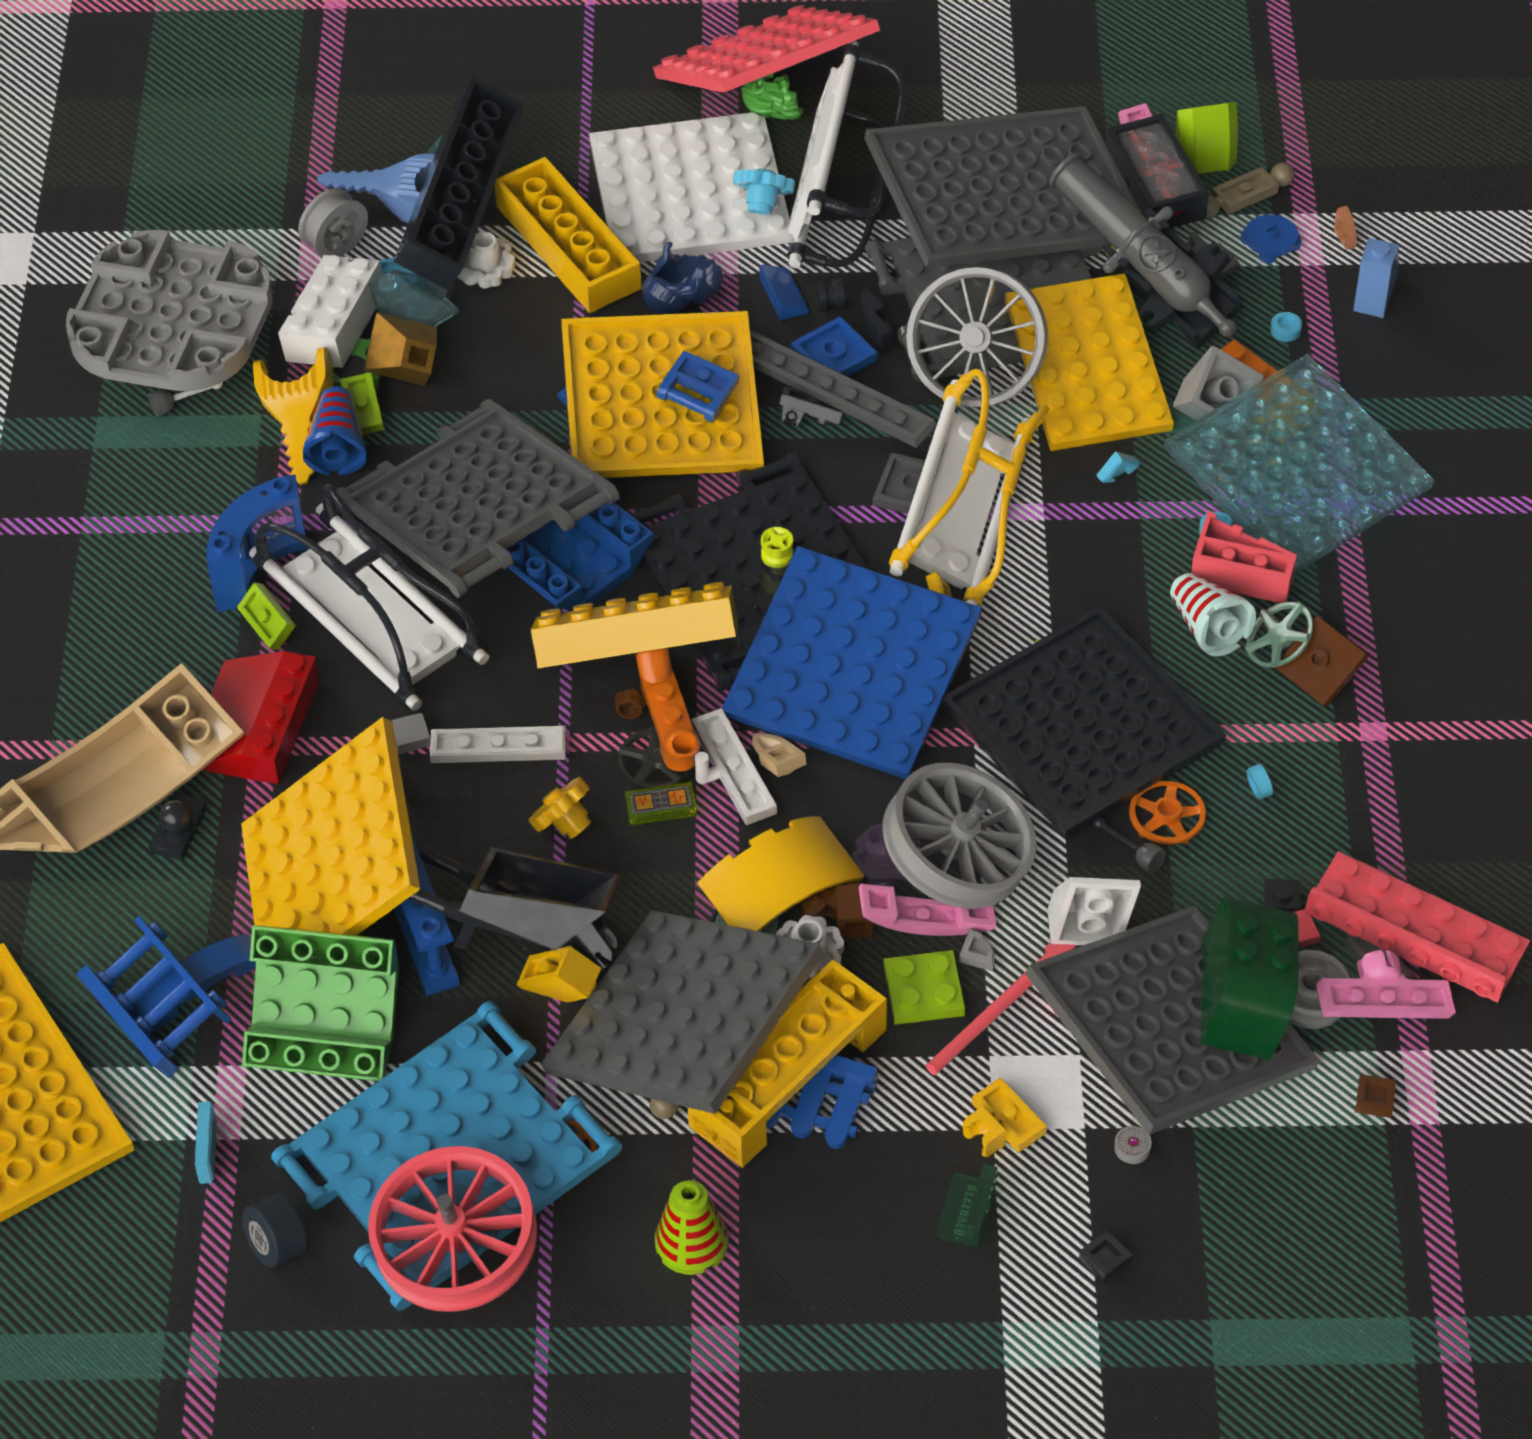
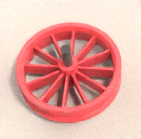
M452 1146L437 1148L417 1155L398 1167L386 1179L373 1201L369 1215L368 1232L371 1248L381 1274L396 1293L417 1306L435 1311L452 1312L468 1310L489 1303L508 1291L519 1280L534 1254L537 1241V1221L528 1189L520 1175L511 1165L500 1157L478 1148ZM469 1170L478 1172L460 1205H455L454 1171ZM447 1172L448 1194H442L436 1200L422 1180ZM488 1176L497 1179L505 1185V1187L472 1207ZM417 1185L437 1213L434 1215L399 1201V1199L411 1187ZM514 1196L521 1206L522 1213L482 1218ZM391 1211L425 1223V1225L386 1229ZM521 1227L516 1246L480 1233ZM423 1239L391 1261L389 1260L385 1251V1243ZM476 1243L506 1255L508 1258L497 1270L490 1273L472 1249L471 1244ZM435 1248L417 1282L400 1272ZM466 1251L485 1278L459 1287L457 1253ZM446 1252L451 1253L452 1288L428 1286Z

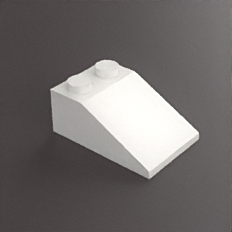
M1069 877L1053 890L1047 909L1051 944L1086 945L1125 931L1141 887L1140 880Z

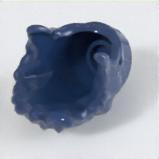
M667 242L663 247V255L658 259L656 266L642 284L643 299L647 306L657 315L680 314L692 302L702 304L718 292L724 275L722 268L716 265L714 259L707 260L704 255H674L670 250L673 243Z

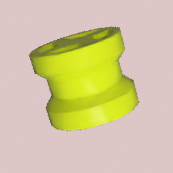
M772 527L763 532L761 536V559L763 563L772 568H782L789 565L793 557V536L790 531L782 527Z

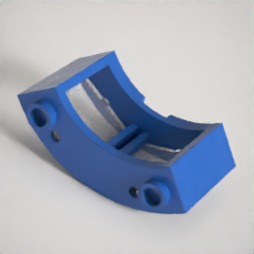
M296 474L277 477L252 488L232 502L216 521L209 536L206 556L217 612L238 609L237 606L258 578L257 573L260 569L253 564V558L249 555V552L255 547V538L260 526L266 523L281 524L306 536ZM274 531L265 533L269 552L276 560L288 554L308 549L301 542L285 534Z

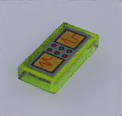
M692 782L625 791L630 825L697 816Z

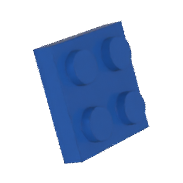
M841 317L790 343L791 350L847 377L877 361V351Z

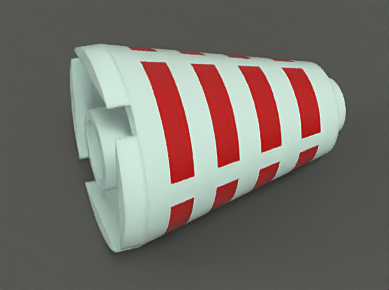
M1193 573L1183 574L1173 582L1170 595L1200 648L1208 655H1227L1240 647L1237 642L1242 636L1246 640L1250 636L1256 621V611L1248 600Z

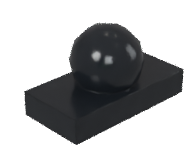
M174 793L170 802L160 809V824L149 845L150 853L183 860L207 809L206 800Z

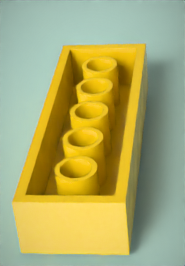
M546 157L496 179L494 188L498 209L589 314L642 289L640 262Z
M716 582L704 585V590L691 592V588L686 587L672 590L669 596L658 597V593H648L638 596V601L626 602L625 598H617L606 601V606L593 608L592 603L574 606V611L561 613L560 609L542 611L541 616L536 617L531 628L537 667L544 668L736 637L738 619L732 585L724 586L723 582Z

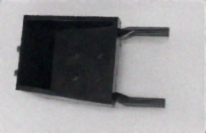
M416 844L423 862L457 876L470 886L463 903L442 899L422 889L408 898L461 922L453 940L454 947L466 950L475 927H480L552 950L571 946L600 968L606 967L607 964L596 954L610 961L612 960L613 951L610 945L616 948L618 937L602 914L605 913L621 875L505 851L493 846L478 871Z

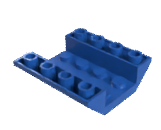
M615 502L612 504L606 503L576 521L575 526L566 532L559 527L556 521L551 520L539 530L530 533L517 541L513 546L506 548L513 559V565L508 568L557 608L573 610L574 606L580 604H594L631 577L653 540L654 533Z

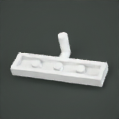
M722 708L691 719L693 729L698 734L700 744L705 751L698 752L695 755L697 782L699 784H706L720 779L745 825L777 814L776 803ZM709 760L713 767L709 768Z

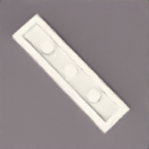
M565 726L431 729V763L565 760L566 758Z

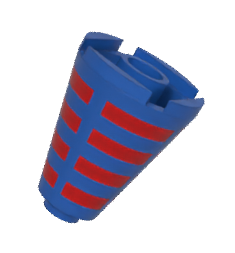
M334 386L324 390L321 394L303 445V460L308 467L321 474L330 475V471H339V476L351 474L364 465L367 450L352 394L347 389Z

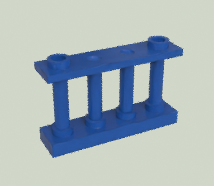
M412 837L420 889L436 895ZM406 899L392 909L426 996L460 986L459 977L445 945L453 942V937L444 915L409 899Z
M138 916L134 922L145 934L106 971L100 970L97 973L86 964L76 975L153 1067L170 1078L179 1069L171 1057L175 1054L173 1050L212 1013L226 1024L232 1018L223 1009L227 1005L226 1001L214 989L208 992L164 941L168 934L155 921L149 925ZM155 945L164 957L125 994L120 992L117 995L112 989L116 986L115 981ZM174 967L184 980L144 1017L140 1015L136 1018L131 1012L136 1008L134 1004ZM194 990L203 1003L164 1040L160 1038L156 1041L151 1035L155 1031L153 1027Z

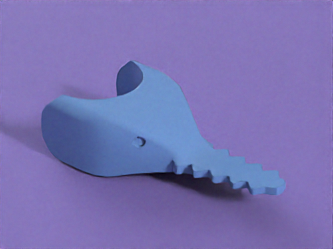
M435 154L414 155L382 170L375 169L372 172L364 170L357 173L354 170L346 173L342 170L334 173L331 170L320 174L317 177V181L325 189L333 186L334 188H345L346 191L355 189L358 193L368 191L369 194L376 195L401 221L408 223Z

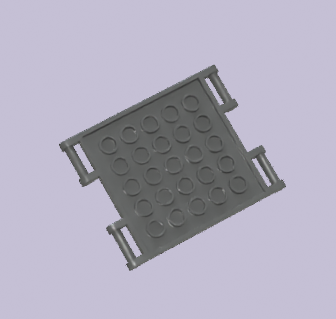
M911 237L883 243L879 240H872L865 245L867 257L872 259L879 277L878 286L883 295H892L904 292L911 312L916 301L929 285L950 272L964 268L979 267L998 270L1015 277L1029 289L1092 279L1083 258L1097 255L1103 248H1088L926 268ZM885 257H891L898 278L890 275ZM989 278L966 279L976 322H979L991 281ZM961 281L942 290L939 294L967 323H970ZM996 281L985 325L1006 306L1005 294L1015 292L999 281ZM936 297L928 306L923 320L960 331L964 327ZM1007 312L990 328V331L993 332L1012 327L1009 313ZM921 324L920 342H923L925 349L960 340V334ZM904 325L897 330L899 342L904 344L908 354L906 337L908 325ZM1014 330L992 336V340L1019 347ZM961 344L927 352L931 364L928 365L926 363L933 376L963 348ZM990 344L989 347L1007 365L1023 362L1021 352ZM985 350L984 355L987 367H999L1000 364ZM970 352L964 353L940 378L963 374ZM978 353L975 354L971 370H982ZM912 366L911 374L913 379L922 382Z
M491 399L480 403V408L450 426L443 425L438 428L436 432L440 441L395 467L385 460L377 465L376 470L346 488L340 487L336 489L350 512L448 586L457 598L466 594L469 587L500 568L505 570L513 565V559L506 548L513 546L517 541L530 533L539 530L546 523L554 520L566 532L575 526L576 521L606 503L612 504L620 498L617 489L611 482Z

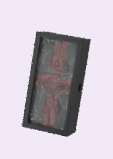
M1163 114L1106 128V146L1141 213L1146 218L1148 217L1145 210L1151 208L1157 214L1161 209L1169 206L1173 209V215L1167 221L1170 228L1207 219L1209 192Z

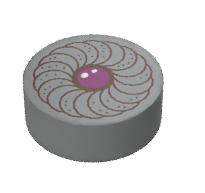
M1128 1126L1117 1133L1114 1150L1117 1157L1123 1162L1138 1164L1149 1157L1152 1140L1144 1129L1137 1126Z

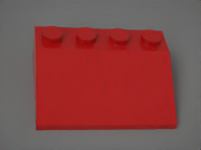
M280 651L224 661L210 695L243 730L245 735L202 771L279 785L320 682L314 656Z

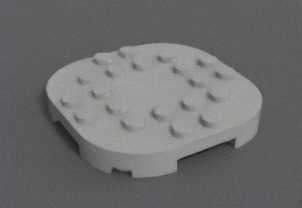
M145 230L131 233V239H126L118 245L115 241L111 242L93 259L91 263L92 275L76 309L69 308L67 313L66 330L73 356L84 369L96 376L109 380L175 391H194L209 388L235 375L250 357L272 305L273 293L267 265L264 266L259 260V255L254 250L237 242L227 240L224 248L171 240L170 233L167 230Z

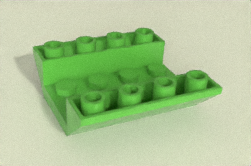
M252 925L250 961L256 962L252 1024L251 1027L244 1031L242 1066L379 1081L384 1078L395 1028L399 976L395 940Z

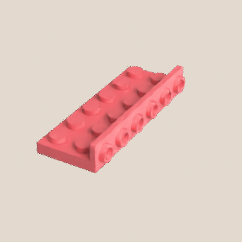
M1339 851L1317 887H1313L1310 891L1304 911L1319 921L1327 922L1344 930L1351 936H1359L1383 951H1394L1399 957L1408 960L1413 965L1423 967L1442 976L1449 982L1457 983L1474 991L1477 995L1489 998L1497 1003L1530 942L1527 938Z

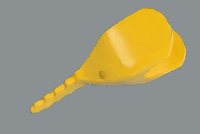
M326 347L317 349L315 364L310 368L308 374L292 382L281 383L273 381L269 377L263 360L253 362L254 384L257 394L265 409L282 425L281 432L287 435L283 443L289 446L286 455L291 457L288 462V466L293 468L290 475L296 474V480L299 485L307 484L309 478L314 474V470L308 467L303 460V445L322 392L334 387L332 360Z

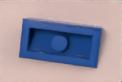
M765 264L759 265L760 281L780 321L809 313V309L789 269Z

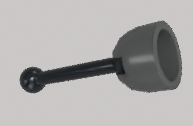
M1103 817L1094 819L1093 827L1096 830H1104L1136 852V862L1142 869L1152 874L1161 867L1166 857L1164 849L1152 843H1146L1140 847L1107 825Z

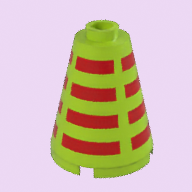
M687 1180L678 1183L671 1191L656 1229L655 1248L657 1254L662 1258V1263L669 1269L686 1275L705 1273V1268L712 1265L715 1268L724 1259L728 1251L729 1235L727 1227L705 1187L699 1182Z

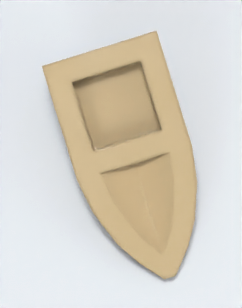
M753 734L752 744L755 751L759 754L760 764L777 777L788 775L795 769L807 764L805 753L788 740L773 734Z

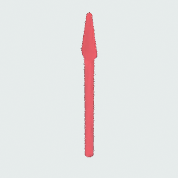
M1050 942L1045 947V954L1036 962L1075 949L1077 945L1051 944ZM1026 972L926 1064V1068L931 1074L937 1075L1033 985Z

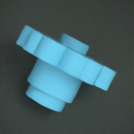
M742 169L741 171L734 172L733 184L747 190V211L771 215L772 208L776 207L777 195L793 194L795 181L768 169Z

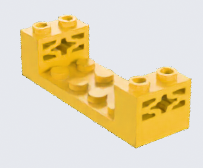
M832 959L799 990L716 1114L688 1107L689 1127L743 1168L767 1145L766 1121L848 1043L864 1052L886 1031L887 998Z

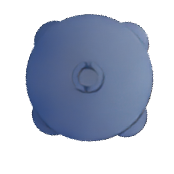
M1262 215L1254 218L1248 223L1240 236L1241 242L1258 253L1259 259L1264 263H1273L1277 260V256L1299 250L1302 242L1298 236L1296 226L1290 220L1278 215Z

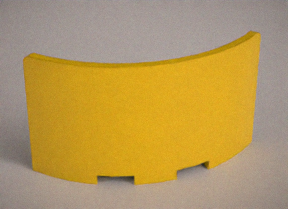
M811 816L790 821V828L775 833L771 828L749 840L750 848L734 859L730 854L727 855L698 881V885L728 926L760 932L775 918L804 899L838 884L861 881L864 874L820 816Z

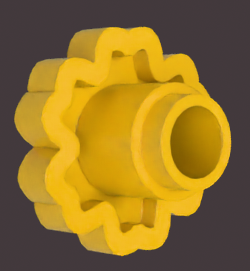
M579 776L561 789L555 788L543 798L544 804L528 819L529 823L537 832L544 830L553 823L562 835L567 834L570 839L576 837L591 823V820L587 817L588 811L579 802L589 790V786Z

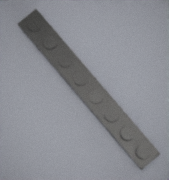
M750 330L754 369L915 448L936 428L933 418Z

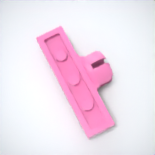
M1382 950L1367 953L1361 960H1358L1357 968L1360 979L1322 978L1316 983L1323 1017L1449 1019L1456 1013L1448 980H1411L1405 978L1401 971L1399 958L1391 950L1386 951L1387 960Z

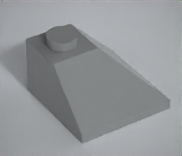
M1212 346L1183 379L1172 407L1196 421L1242 431L1264 375L1217 347Z

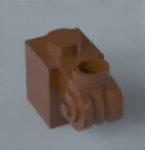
M860 884L835 885V889L822 890L801 901V917L810 915L822 917L825 920L826 917L833 918L843 939L873 938V922L863 917L859 894Z

